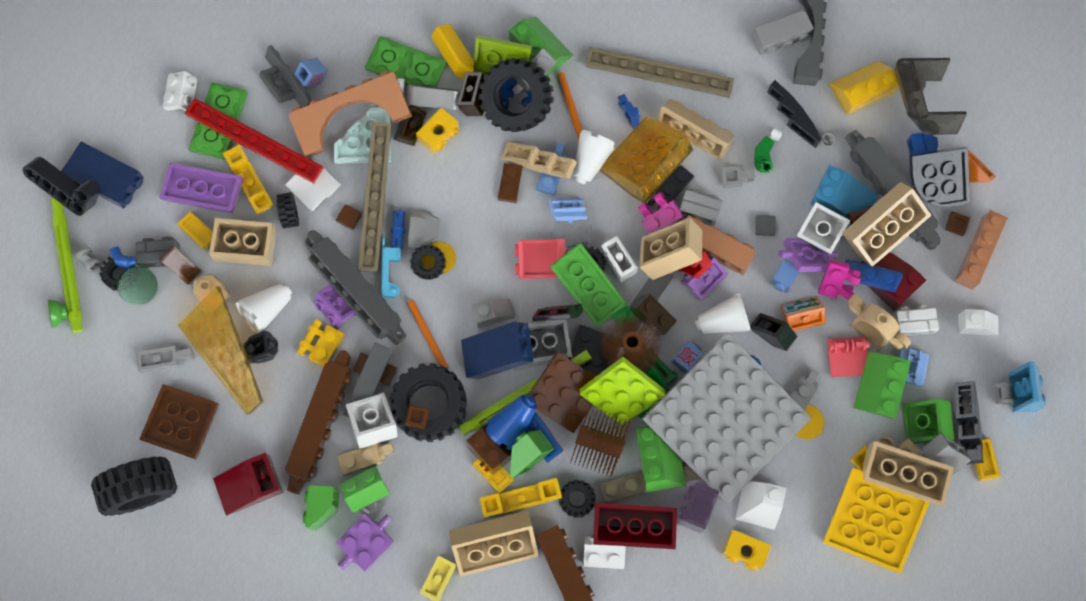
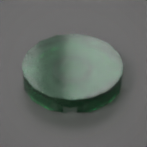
M140 266L127 268L120 275L117 282L119 295L124 301L132 305L148 303L154 298L158 287L156 276L152 271Z

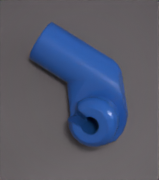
M118 246L110 249L113 260L118 267L130 268V266H135L136 259L133 256L122 255Z

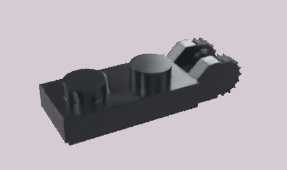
M679 165L656 190V193L647 204L652 206L656 202L654 196L661 192L666 197L668 203L675 200L693 180L694 175L682 165Z

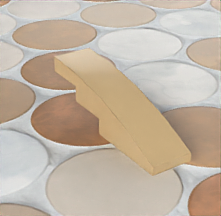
M507 142L501 156L502 160L565 179H570L577 164L574 159L559 157L553 152L541 151L535 146Z

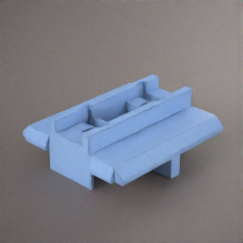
M554 198L548 200L551 215L555 221H568L569 224H572V220H587L583 199Z
M912 348L898 349L897 357L911 361L906 384L923 387L930 355L922 351L913 350Z

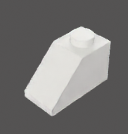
M965 309L958 314L959 334L998 336V316L986 310Z

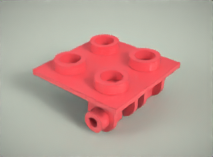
M866 337L827 339L831 377L862 376L868 354L867 348H870L869 340L866 341Z

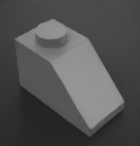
M490 299L472 305L478 329L515 318L510 299Z

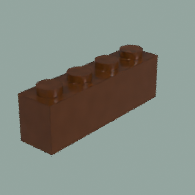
M557 525L536 535V539L564 600L593 601L591 597L595 595L591 586L585 585L583 580L586 577L581 565L577 567L574 561L577 556L574 549L567 546L566 540H568L564 528L560 529Z

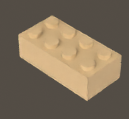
M900 182L842 232V235L860 259L873 267L926 221L931 214L913 188Z

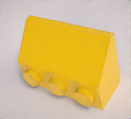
M877 61L839 78L829 85L848 115L896 93L901 83L891 67Z

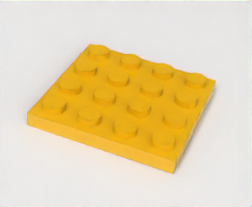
M852 467L822 542L901 574L929 502L864 481L863 471Z

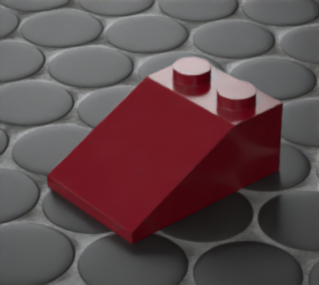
M889 252L874 266L902 273L903 277L896 293L871 286L868 287L895 311L926 279L913 266Z

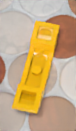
M237 145L224 152L223 155L233 173L243 178L241 187L256 214L258 215L273 207L274 204L241 146Z
M558 478L538 482L535 485L504 493H496L479 499L483 516L487 518L548 503L562 498Z

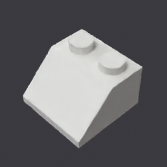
M816 202L798 232L797 237L832 254L842 237V232L848 227L850 220Z
M384 393L346 404L359 449L398 437L396 424Z

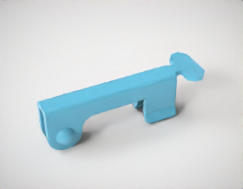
M383 237L381 297L396 298L399 295L400 288L396 284H391L388 280L389 262H400L401 249L384 247L385 237Z

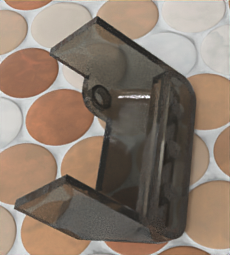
M901 58L897 61L894 70L908 117L924 134H958L967 112H928L923 90L926 87L925 81H942L950 63V58Z

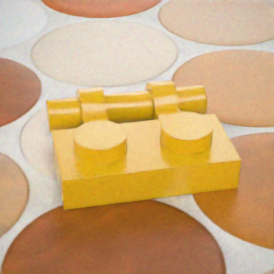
M315 319L313 324L309 325L308 333L304 340L300 341V347L296 353L304 356L306 350L311 352L308 359L324 367L325 363L331 361L345 334L329 325L322 331L319 329L322 322ZM316 335L320 338L316 345L313 346L310 343Z

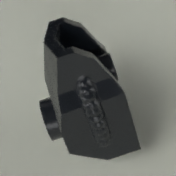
M262 331L252 335L243 343L246 353V364L264 363L275 358L278 352V341L270 332Z

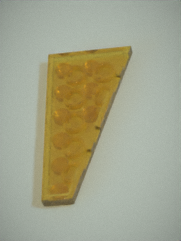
M216 286L178 324V327L242 410L248 415L263 402V398L221 287Z

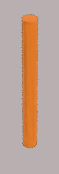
M561 72L557 76L579 141L580 133L583 129L565 74Z
M410 300L407 302V305L439 366L448 368L449 366L415 301Z

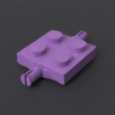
M786 238L783 242L786 250H779L778 252L779 258L791 259L797 272H825L830 261L829 258L836 259L838 256L836 250L829 254L801 238Z
M364 513L336 542L346 555L338 563L340 567L346 561L341 567L342 570L351 562H354L365 572L394 542L384 529L393 520L390 517L384 522L389 517L388 514L377 522Z

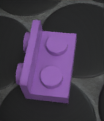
M708 256L712 266L699 279L684 274V278L680 281L682 285L688 286L698 300H702L728 275L715 257Z
M331 285L317 292L313 301L316 309L321 311L328 322L337 330L341 328L343 322L356 315Z

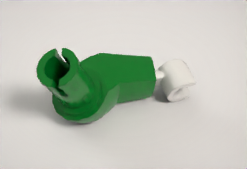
M773 129L756 146L754 150V165L757 171L761 173H769V170L772 171L773 164L770 151L775 144L773 140L777 142L781 138V131Z

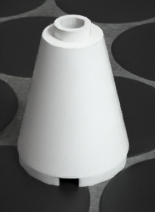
M582 130L580 133L575 160L577 164L573 171V177L576 178L575 181L583 185L593 180L616 146L613 141L599 134L598 136H591L592 132Z
M279 283L240 299L235 305L241 316L244 315L246 318V324L255 333H260L264 331L291 300L290 295L292 292L287 285Z
M740 293L697 315L698 319L695 320L697 330H702L703 334L747 332L751 330Z

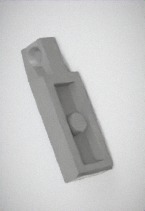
M545 48L532 60V62L536 63L537 67H542L545 70V75L558 62ZM517 78L516 80L519 83L512 89L516 95H520L525 89L529 91L530 87L525 80Z
M169 346L137 352L138 372L143 373L183 365V360L194 359V352L191 349L182 350L181 346Z
M812 369L808 377L803 375L790 394V397L804 411L817 390L818 383L814 381L820 372Z

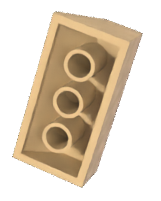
M670 99L660 110L658 119L660 126L721 161L733 144L735 136L731 131L720 128L710 119L706 120L697 111L687 109L679 101Z
M873 441L868 444L863 462V480L944 507L954 467Z
M528 510L449 530L451 545L460 576L539 557Z

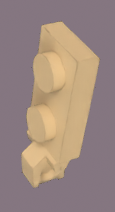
M381 443L347 452L337 456L342 474L346 476L382 463V461L386 460L385 455L394 453V449L391 443L381 446Z

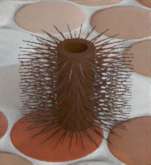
M634 313L633 318L629 314L630 323L628 319L627 321L625 319L621 322L618 321L617 323L619 324L616 326L612 323V328L616 330L617 336L615 338L611 337L613 336V331L611 327L607 328V331L603 333L604 336H602L604 339L601 340L605 341V343H600L604 344V346L600 347L608 349H600L608 353L607 355L605 354V357L603 356V358L608 357L607 364L609 363V357L610 362L612 361L613 364L624 357L634 366H637V368L642 365L644 366V364L649 367L650 364L652 365L656 361L655 359L659 354L656 351L658 352L659 349L654 350L651 348H661V346L653 345H660L661 343L654 341L662 340L656 339L655 336L657 338L661 337H658L654 332L652 335L653 328L648 326L650 322L645 328L644 324L638 333L636 330L639 321L636 326V316L633 324Z
M588 409L575 441L576 446L571 461L577 445H580L576 460L581 447L584 446L579 464L585 448L588 449L583 466L589 450L592 449L587 467L595 450L591 468L596 459L597 452L600 453L595 470L601 454L604 453L598 470L600 471L607 454L602 472L603 475L611 456L606 473L607 476L615 457L611 477L622 453L630 420L623 437L621 438L626 419L620 430L619 437H617L622 417L615 435L613 433L618 416L612 427L611 434H608L614 415L605 433L610 413L603 431H600L605 414L599 430H596L601 413L595 428L592 427L597 411L591 427H588L593 414L592 410L588 424L585 426L584 424L589 412Z

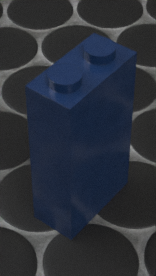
M82 141L61 170V172L79 185H82L87 180L95 181L100 187L99 196L123 209L126 205L130 204L133 194L141 187L144 179L138 170Z
M514 321L461 340L466 378L482 379L534 362L528 323Z

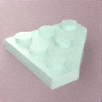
M381 107L370 108L366 115L360 121H357L342 139H338L334 143L335 164L369 163L372 121L391 123V117L386 110ZM390 140L389 162H392V159H391V140Z

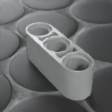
M409 84L406 101L409 105L460 110L457 106L460 90Z

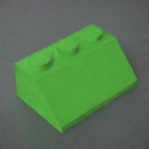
M537 17L522 19L509 30V40L511 42L532 46L530 61L543 48L558 61L546 76H549L573 56Z
M869 351L853 408L882 417L896 419L911 361Z
M649 426L637 427L636 441L646 492L686 487L681 458Z

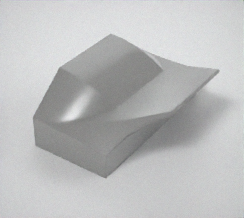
M412 210L408 237L409 249H416L421 245H429L437 238L439 218L433 216L431 212Z

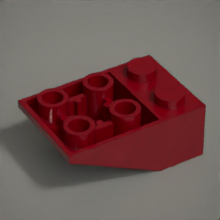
M266 452L250 458L213 478L226 516L284 493L271 456Z

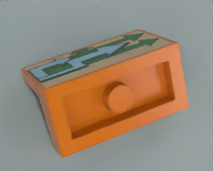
M816 296L780 305V309L785 315V322L790 325L793 331L826 324L825 307Z

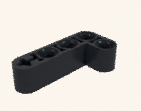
M36 157L23 167L25 177L78 216L86 213L97 202L100 187L93 180H87L82 185H79L42 157Z

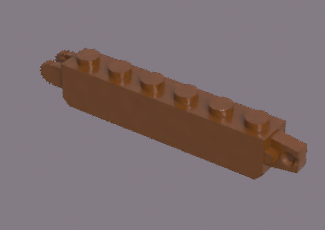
M340 350L334 362L329 361L325 363L285 467L287 474L290 475L287 491L300 495L306 482L310 483L311 478L314 479L318 469L316 464L318 459L321 460L323 457L325 440H329L332 432L330 429L331 424L338 417V405L343 403L346 394L344 389L346 385L350 384L352 379L351 370L349 369L351 356L346 350Z

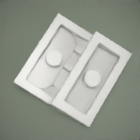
M324 168L314 184L295 174L285 185L311 211H314L341 184Z

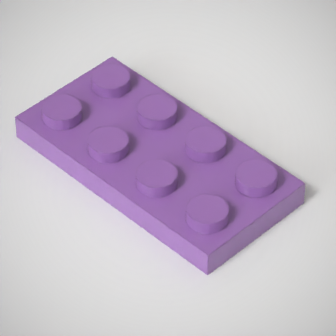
M170 163L159 198L162 201L233 214L243 178L238 175Z

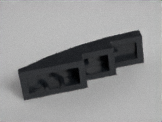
M774 80L770 84L767 93L779 102L777 110L789 118L786 126L816 148L821 141V137L814 123L797 100Z
M975 381L954 383L958 439L961 447L966 450L971 458V461L966 465L984 463Z

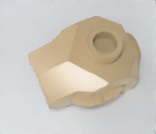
M210 274L199 276L194 281L192 292L197 300L205 306H213L218 310L223 302L230 298L224 283Z

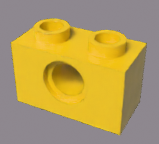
M441 107L416 133L417 140L435 154L445 147L450 137L454 138L457 135L459 124L454 117ZM437 130L444 131L442 134H435Z
M731 530L722 554L726 556V560L733 563L740 561L745 563L746 568L756 571L764 567L771 545L738 531ZM742 546H747L750 549L749 557H744L741 554Z

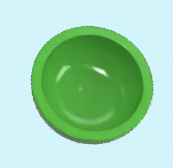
M48 300L51 327L53 328L60 325L62 320L67 319L66 305H60L56 300Z

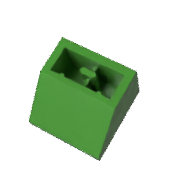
M309 485V489L305 491L304 501L307 503V511L303 512V524H305L306 528L317 531L338 512L340 491L334 486Z

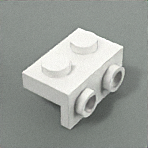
M186 71L170 73L167 79L162 108L167 111L175 109L186 111L194 100L198 79Z
M593 534L586 535L584 538L583 567L624 569L626 547L593 545Z

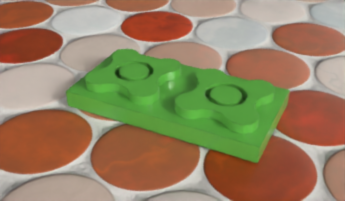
M379 36L365 65V70L378 75L385 71L394 72L397 78L405 79L407 86L413 84L437 87L447 62Z
M211 82L204 103L239 121L248 92L247 90ZM197 122L189 151L226 160L223 153L230 149L232 140Z
M580 242L549 266L577 303L582 304L584 312L596 327H599L613 313L628 304Z

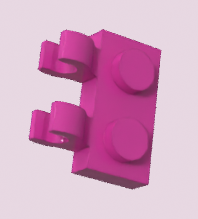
M662 192L654 196L655 201L661 207L653 213L647 203H643L638 207L641 214L645 217L641 222L649 234L668 227L684 217L675 201L673 200L668 203Z
M830 259L818 288V294L836 299L839 294L848 300L854 294V287L844 285V280L846 279L854 285H859L861 272L849 269L848 263Z

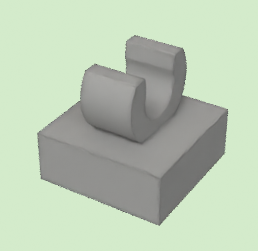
M377 500L359 511L362 514L366 513L374 520L384 509L385 505Z

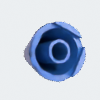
M523 394L492 416L485 424L488 426L486 432L490 438L498 445L503 443L507 445L506 449L512 450V446L517 443L516 438L526 432L537 409L535 398L531 395Z

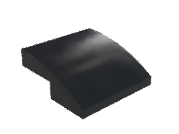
M582 304L537 309L532 319L534 322L575 319L583 312Z

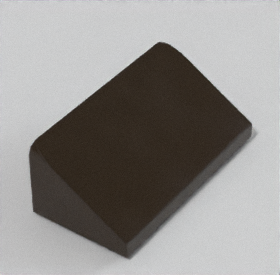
M408 105L412 117L400 121L394 140L415 146L417 140L416 133L422 127L426 112L413 105Z

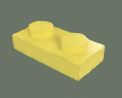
M438 556L420 594L434 601H439L457 565Z

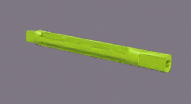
M51 197L52 222L68 322L71 324L72 334L81 333L83 330L81 323L83 318L66 215H64L62 204Z
M585 350L570 360L582 366L591 361L592 358L588 351ZM539 377L469 418L467 422L459 426L463 435L465 436L483 427L492 416L523 394L528 395Z

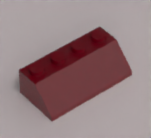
M595 503L593 545L676 550L677 508Z

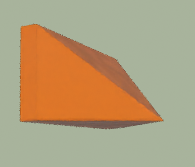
M968 150L969 182L989 183L996 176Z

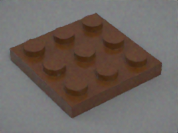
M557 351L528 395L535 398L536 410L574 433L586 416L588 409L590 410L593 405L580 395V388L596 376Z
M162 384L139 440L197 460L219 404Z

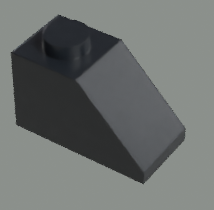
M759 313L750 325L754 333L773 347L787 351L798 337L787 322Z

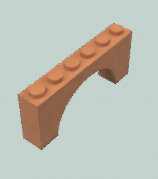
M385 71L379 74L380 77L376 79H365L361 85H350L344 88L345 91L341 93L333 92L328 94L326 99H315L306 107L298 106L293 108V112L288 113L304 156L309 158L326 151L324 147V133L327 124L339 110L356 103L377 105L387 111L394 123L412 117L396 74Z

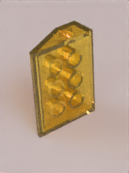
M646 116L639 126L608 157L600 171L632 197L646 203L693 151L688 136Z

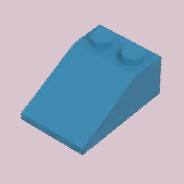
M829 165L810 204L814 206L817 202L847 218V214L850 212H858L872 206L877 194L849 173Z
M1029 361L1010 372L1008 376L1009 382L1013 385L1011 387L1012 399H1015V403L1012 404L1013 412H1037L1043 409L1045 405V396L1041 390L1043 380L1034 361Z

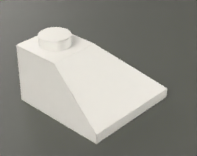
M749 481L741 489L735 520L775 530L783 508L787 488L769 483Z

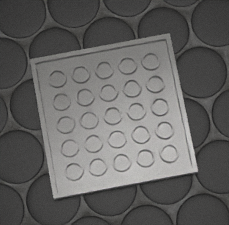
M726 333L642 418L726 504L811 419L729 333Z

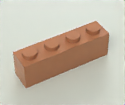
M989 210L982 217L954 282L971 290L980 284L1008 217Z
M688 215L687 218L690 217L703 230L702 250L705 251L707 256L715 257L720 264L744 275L756 250L747 243H740L730 234L725 235L721 233L717 227L702 223L700 218Z

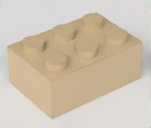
M689 217L642 237L639 268L654 280L701 261L703 230Z
M215 218L209 256L214 262L272 267L277 230L273 223Z

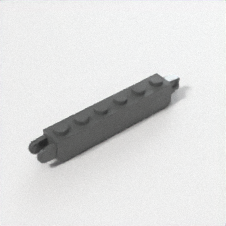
M857 130L852 131L846 136L845 139L851 148L849 153L852 161L859 165L864 177L871 181L874 190L880 193L882 197L900 182L911 187L874 137L864 138ZM927 208L931 216L909 236L915 239L916 242L921 240L926 248L933 250L940 244L941 239L935 231L938 227V221Z
M310 230L305 245L310 250L308 260L343 298L376 338L384 339L387 337L395 345L403 342L407 335L400 326L402 320L399 315L390 308L386 300L375 291L373 285L367 282L362 273L351 264L349 258L344 256L334 242L328 237L323 238L317 231Z

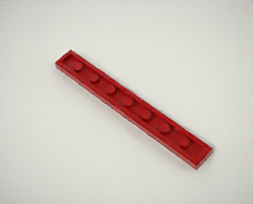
M194 98L185 112L187 117L313 184L324 169L320 164Z

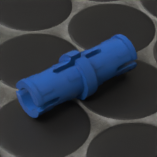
M397 210L393 211V226L390 229L392 233L391 248L399 247L401 250L403 249V234L406 231L404 227L405 211L399 210V213H397Z

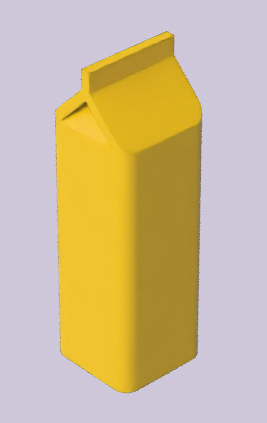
M451 24L436 27L431 39L457 77L464 79L466 72H474L473 58Z

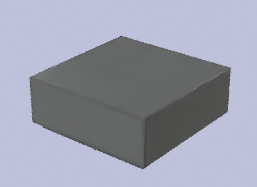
M756 215V235L775 236L776 216Z

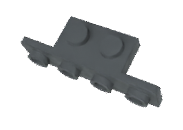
M272 45L268 46L265 58L272 68L260 71L259 77L279 104L295 98L300 106L306 107L310 105L312 100L309 93L301 86L300 81L293 75L290 67L285 64L279 52Z

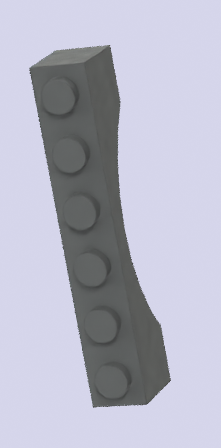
M799 0L814 29L811 34L809 47L797 60L794 67L793 84L816 86L823 74L820 63L823 62L824 52H821V46L824 45L825 40L822 30H824L826 24L823 13L826 12L827 2H824V0Z

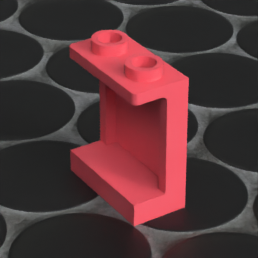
M565 239L518 240L519 244H515V256H519V263L515 264L516 275H519L520 279L558 278L549 266L565 254Z

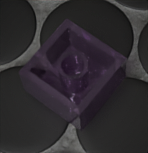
M696 482L693 486L690 485L683 498L687 501L685 505L683 504L677 514L678 524L698 533L703 532L706 529L719 491L699 482Z

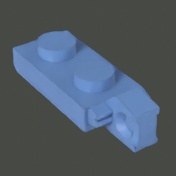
M557 143L553 153L559 157L566 158L563 155L565 145ZM541 173L536 191L555 196L561 177Z

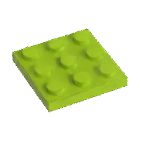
M622 357L580 388V395L602 410V412H606V415L610 413V418L614 415V421L618 416V424L622 417L620 424L622 426L625 419L626 424L665 396V389L626 358Z

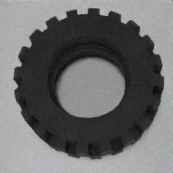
M509 59L493 65L490 68V72L485 73L483 76L485 80L479 86L482 89V92L478 94V98L482 99L480 108L485 110L486 114L484 116L486 119H491L493 121L492 125L495 127H501V130L511 132L525 131L543 122L546 114L550 113V104L554 100V97H551V92L554 91L553 86H550L549 81L551 80L549 76L544 74L545 70L542 67H537L536 63L532 61H526V59ZM513 77L525 80L532 92L531 104L522 113L510 112L504 106L501 99V90L504 83Z
M424 363L418 364V368H409V372L406 374L402 373L399 376L400 380L398 383H394L393 393H390V410L399 428L409 437H413L421 442L422 440L433 442L436 439L440 441L445 436H451L455 433L454 430L462 424L461 421L466 416V393L463 384L456 374L448 371L446 367H438L434 363H430V366H425ZM425 386H437L445 392L447 396L445 412L436 419L427 420L425 430L405 426L410 400L418 389Z
M162 456L142 458L117 465V467L110 468L94 477L91 483L98 511L104 516L122 515L144 509L170 498L177 490L170 461Z

